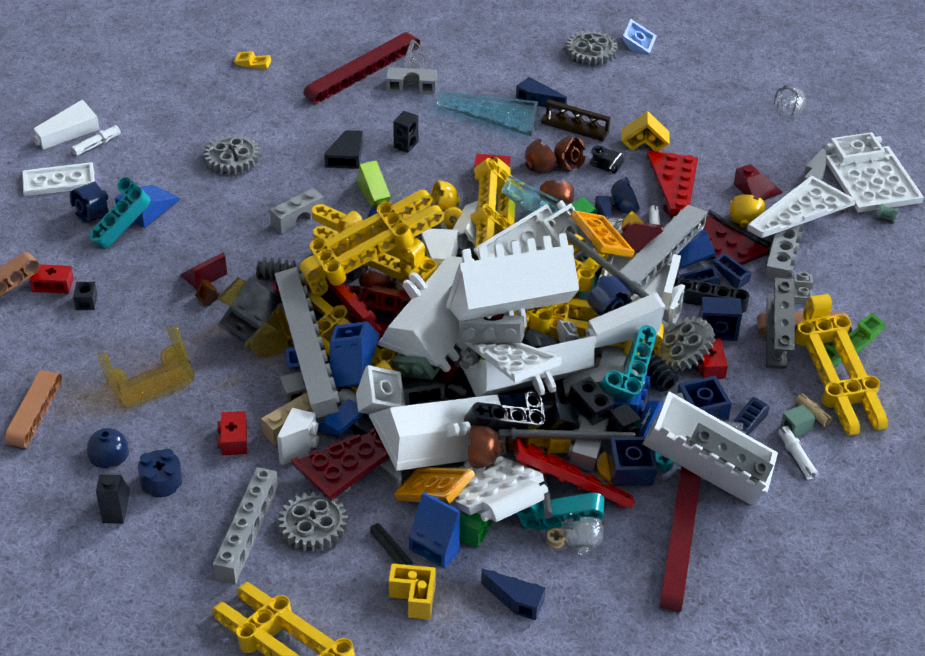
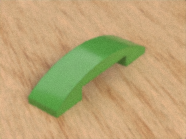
M873 312L858 322V328L848 334L857 353L873 341L886 326ZM827 344L824 346L833 366L842 362L835 345L830 346Z

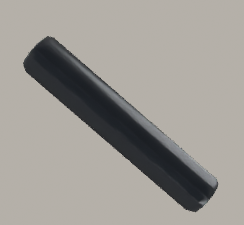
M379 523L370 527V533L397 564L413 565L411 559Z

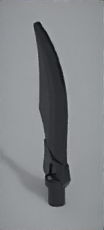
M709 209V213L722 223L748 236L758 244L766 248L769 247V241L746 231Z

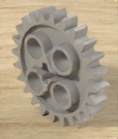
M587 30L586 33L581 31V34L576 32L566 42V53H568V56H571L572 60L576 59V62L588 63V66L591 63L595 66L597 63L603 65V62L608 63L617 54L618 47L615 39H612V36L607 37V33L601 34V31L596 33L595 30L593 32Z
M227 134V137L221 135V139L214 138L215 142L209 141L210 145H206V149H204L206 165H209V169L214 168V172L220 170V174L227 172V175L233 172L236 175L237 171L243 173L244 169L249 171L250 167H255V163H258V159H260L258 143H255L254 139L250 140L249 136L243 138V135L237 137L236 134L233 137Z
M693 316L691 320L686 317L684 322L679 319L678 324L672 323L671 329L665 328L667 332L663 333V343L659 357L674 372L679 368L681 371H684L686 366L691 369L693 363L698 365L699 359L705 360L704 354H710L708 349H712L713 345L711 343L715 342L713 328L701 317L696 319Z
M312 491L311 496L303 493V498L296 495L295 502L288 500V506L283 505V511L279 512V531L282 533L283 540L288 539V545L295 543V549L303 546V551H306L308 547H311L312 552H314L316 547H319L323 551L324 545L331 548L332 541L339 543V537H344V531H347L348 516L343 503L338 504V498L330 501L323 497L322 493L318 496H315L314 491Z

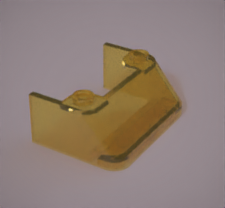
M237 277L218 297V300L230 307L246 281ZM279 304L268 321L244 343L246 348L255 352L260 358H269L286 352V348L295 347L288 321L284 317L285 314Z
M177 325L165 327L172 345L164 348L161 352L160 358L163 366L127 379L122 369L112 368L107 353H96L106 382L121 405L134 407L193 382L195 373Z

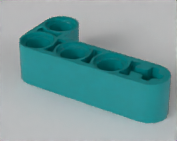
M128 177L121 178L117 183V189L124 196L90 231V239L100 248L106 249L110 247L150 204V197Z
M644 325L633 337L624 372L611 370L600 381V387L606 394L629 402L640 393L656 339V331L653 327ZM608 380L613 381L614 385L610 384ZM627 387H630L633 392H630Z
M587 493L551 499L553 513L551 518L544 517L542 501L516 514L525 529L535 528L539 531L597 522L603 518L604 497L599 493Z

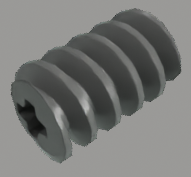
M263 257L262 262L260 260L257 262L256 278L261 279L263 277L264 280L270 278L271 281H275V273L296 267V262L293 260L291 265H289L288 259H286L284 264H282L281 259L278 258L277 263H274V258L272 257L267 262L266 257Z

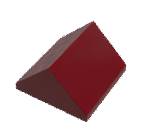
M223 252L180 275L197 290L201 280H208L211 283L227 274L225 254Z

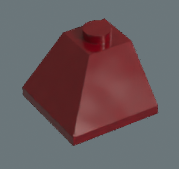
M748 164L736 169L734 185L744 195H753V199L756 200L759 198L766 200L782 194V191L753 165Z
M629 222L621 228L623 232L620 235L636 253L661 234L664 227L659 224L642 222L631 224Z

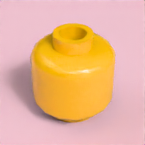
M453 206L445 209L443 212V222L447 229L453 230L459 216L463 214L460 208Z

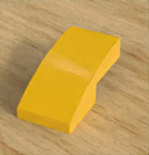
M253 51L238 52L234 63L241 67L266 70L272 60L270 55L255 56Z
M526 438V445L533 443L537 446L547 448L548 453L552 454L568 453L571 439Z

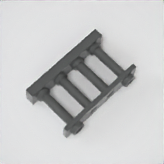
M774 278V295H767L766 367L786 368L787 351H795L794 279Z
M700 423L697 424L691 437H685L687 438L686 444L690 446L697 444L703 447L702 453L706 455L713 453L719 456L718 462L722 464L729 462L735 465L734 471L738 473L745 471L751 474L749 479L754 482L761 480L766 483L774 466Z

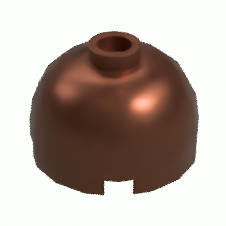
M565 137L559 140L553 152L557 160L555 163L566 171H573L576 167L578 170L583 166L586 157L583 155V150H586L584 142L580 138ZM567 161L574 163V166L570 167Z
M536 139L525 150V165L530 171L533 170L539 174L548 173L557 167V164H554L557 161L556 157L547 144L545 146L541 144L543 140Z
M556 180L546 181L541 184L539 200L542 207L547 204L549 208H558L556 204L560 201H563L566 206L570 203L572 204L574 200L573 186L566 181L556 183Z
M361 268L359 286L370 287L377 285L394 289L397 282L396 278H393L391 281V276L368 270L366 273V268Z
M472 425L468 438L472 439L471 446H468L469 464L472 467L489 466L496 461L498 453H502L503 443L499 441L497 433L490 427Z

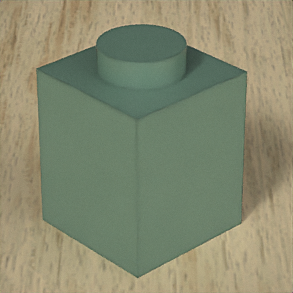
M800 405L783 412L781 426H789L793 435L797 437L812 431L815 417L804 405Z

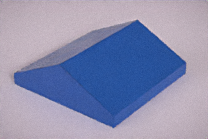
M705 229L701 230L679 252L681 255V268L716 256Z
M348 399L338 407L339 412L330 414L318 424L317 432L342 434L365 413L358 412L357 403Z

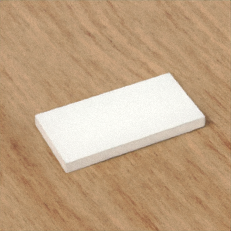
M93 162L22 171L24 196L72 191L77 187L95 181Z

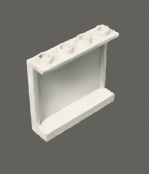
M609 254L606 261L620 270L634 256L626 257ZM675 254L671 264H668L643 289L649 295L658 293L667 310L681 258L680 255ZM602 268L600 277H610L613 275ZM636 296L632 300V302L637 301L641 298L639 296Z

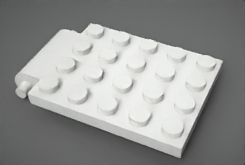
M872 132L831 138L830 143L825 145L826 150H831L832 155H826V164L845 194L856 199L855 205H853L856 211L859 213L879 210L881 203L889 208L923 203V195L889 146L882 147L880 144L882 142L881 136L875 137Z
M563 201L556 204L559 208V211L553 214L546 204L474 248V252L479 258V247L486 246L488 256L490 253L495 255L494 245L502 243L504 255L507 256L511 255L510 243L512 241H519L520 252L525 253L527 252V239L534 238L536 250H543V236H550L552 248L559 247L558 234L571 232L585 239L584 243L594 251L596 250L594 248L595 245L570 217L572 211H576L571 203L566 206ZM580 250L574 256V259L584 263L585 260L582 257L584 252Z
M498 455L496 461L486 467H472L469 461L464 463V466L455 468L472 469L475 476L449 505L469 515L477 512L481 514L484 522L489 519L498 522L544 500V494L548 492V488L545 484L539 485V483L544 481L543 473Z

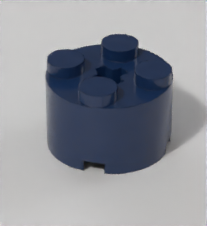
M95 181L70 191L71 206H75L77 210L75 215L83 223L103 217L109 212L106 201L109 198L105 190H101Z
M602 276L598 279L597 285L592 291L586 294L585 299L589 306L601 316L632 303L630 297L633 296V293L617 277Z
M167 448L144 453L140 456L138 473L142 490L154 497H166L175 493L176 489L182 484L180 460L173 453V450Z

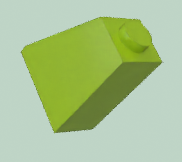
M377 160L360 164L356 182L371 208L378 207L383 202H389L391 196Z

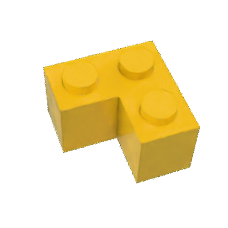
M647 111L622 128L621 141L630 150H635L646 143L654 151L658 152L669 145V131Z
M391 564L389 598L408 599V618L430 620L436 585V568Z

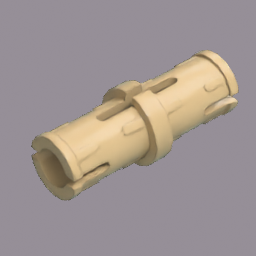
M802 393L795 399V404L798 406L804 405L813 413L815 420L823 427L826 426L825 423L829 425L832 422L833 418L823 411L818 403L811 401L805 394Z

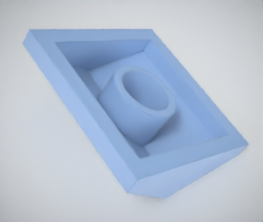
M630 19L622 39L630 51L649 54L657 36Z

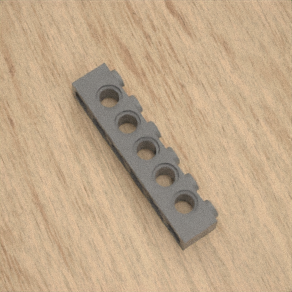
M804 223L775 233L764 279L774 281V278L787 279L792 277L793 266L797 256L794 254L798 252L802 232L799 231H803Z
M256 468L214 560L215 580L232 584L237 583L278 489L277 471Z

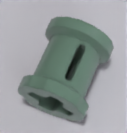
M881 203L876 219H886L894 224L899 208H889Z

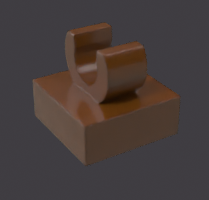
M201 280L195 297L204 306H210L213 300H218L221 293L217 292V289L208 280Z

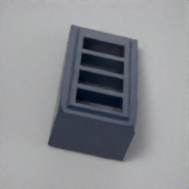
M596 196L595 208L597 209V215L605 216L609 220L611 218L610 197Z
M722 253L712 260L711 263L734 288L740 289L750 281L752 272L726 253Z
M715 266L679 275L680 278L697 279L701 282L721 285Z
M752 397L730 426L748 436L768 416L769 405Z

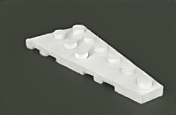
M811 176L749 223L747 230L764 238L853 206L856 199Z
M465 343L515 383L528 377H535L538 373L550 371L553 367L561 365V356L523 343Z

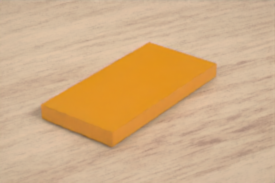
M572 211L570 217L600 252L633 257L635 251L605 216Z
M417 468L393 496L398 501L420 502L422 493L425 492L437 497L446 504H450L475 474L472 469Z

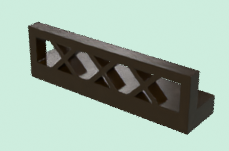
M548 99L546 114L541 119V124L604 141L610 131L611 117ZM551 106L556 107L559 112L551 111ZM566 112H572L574 114V117L568 116ZM581 116H587L590 121H584ZM597 121H605V126H601Z

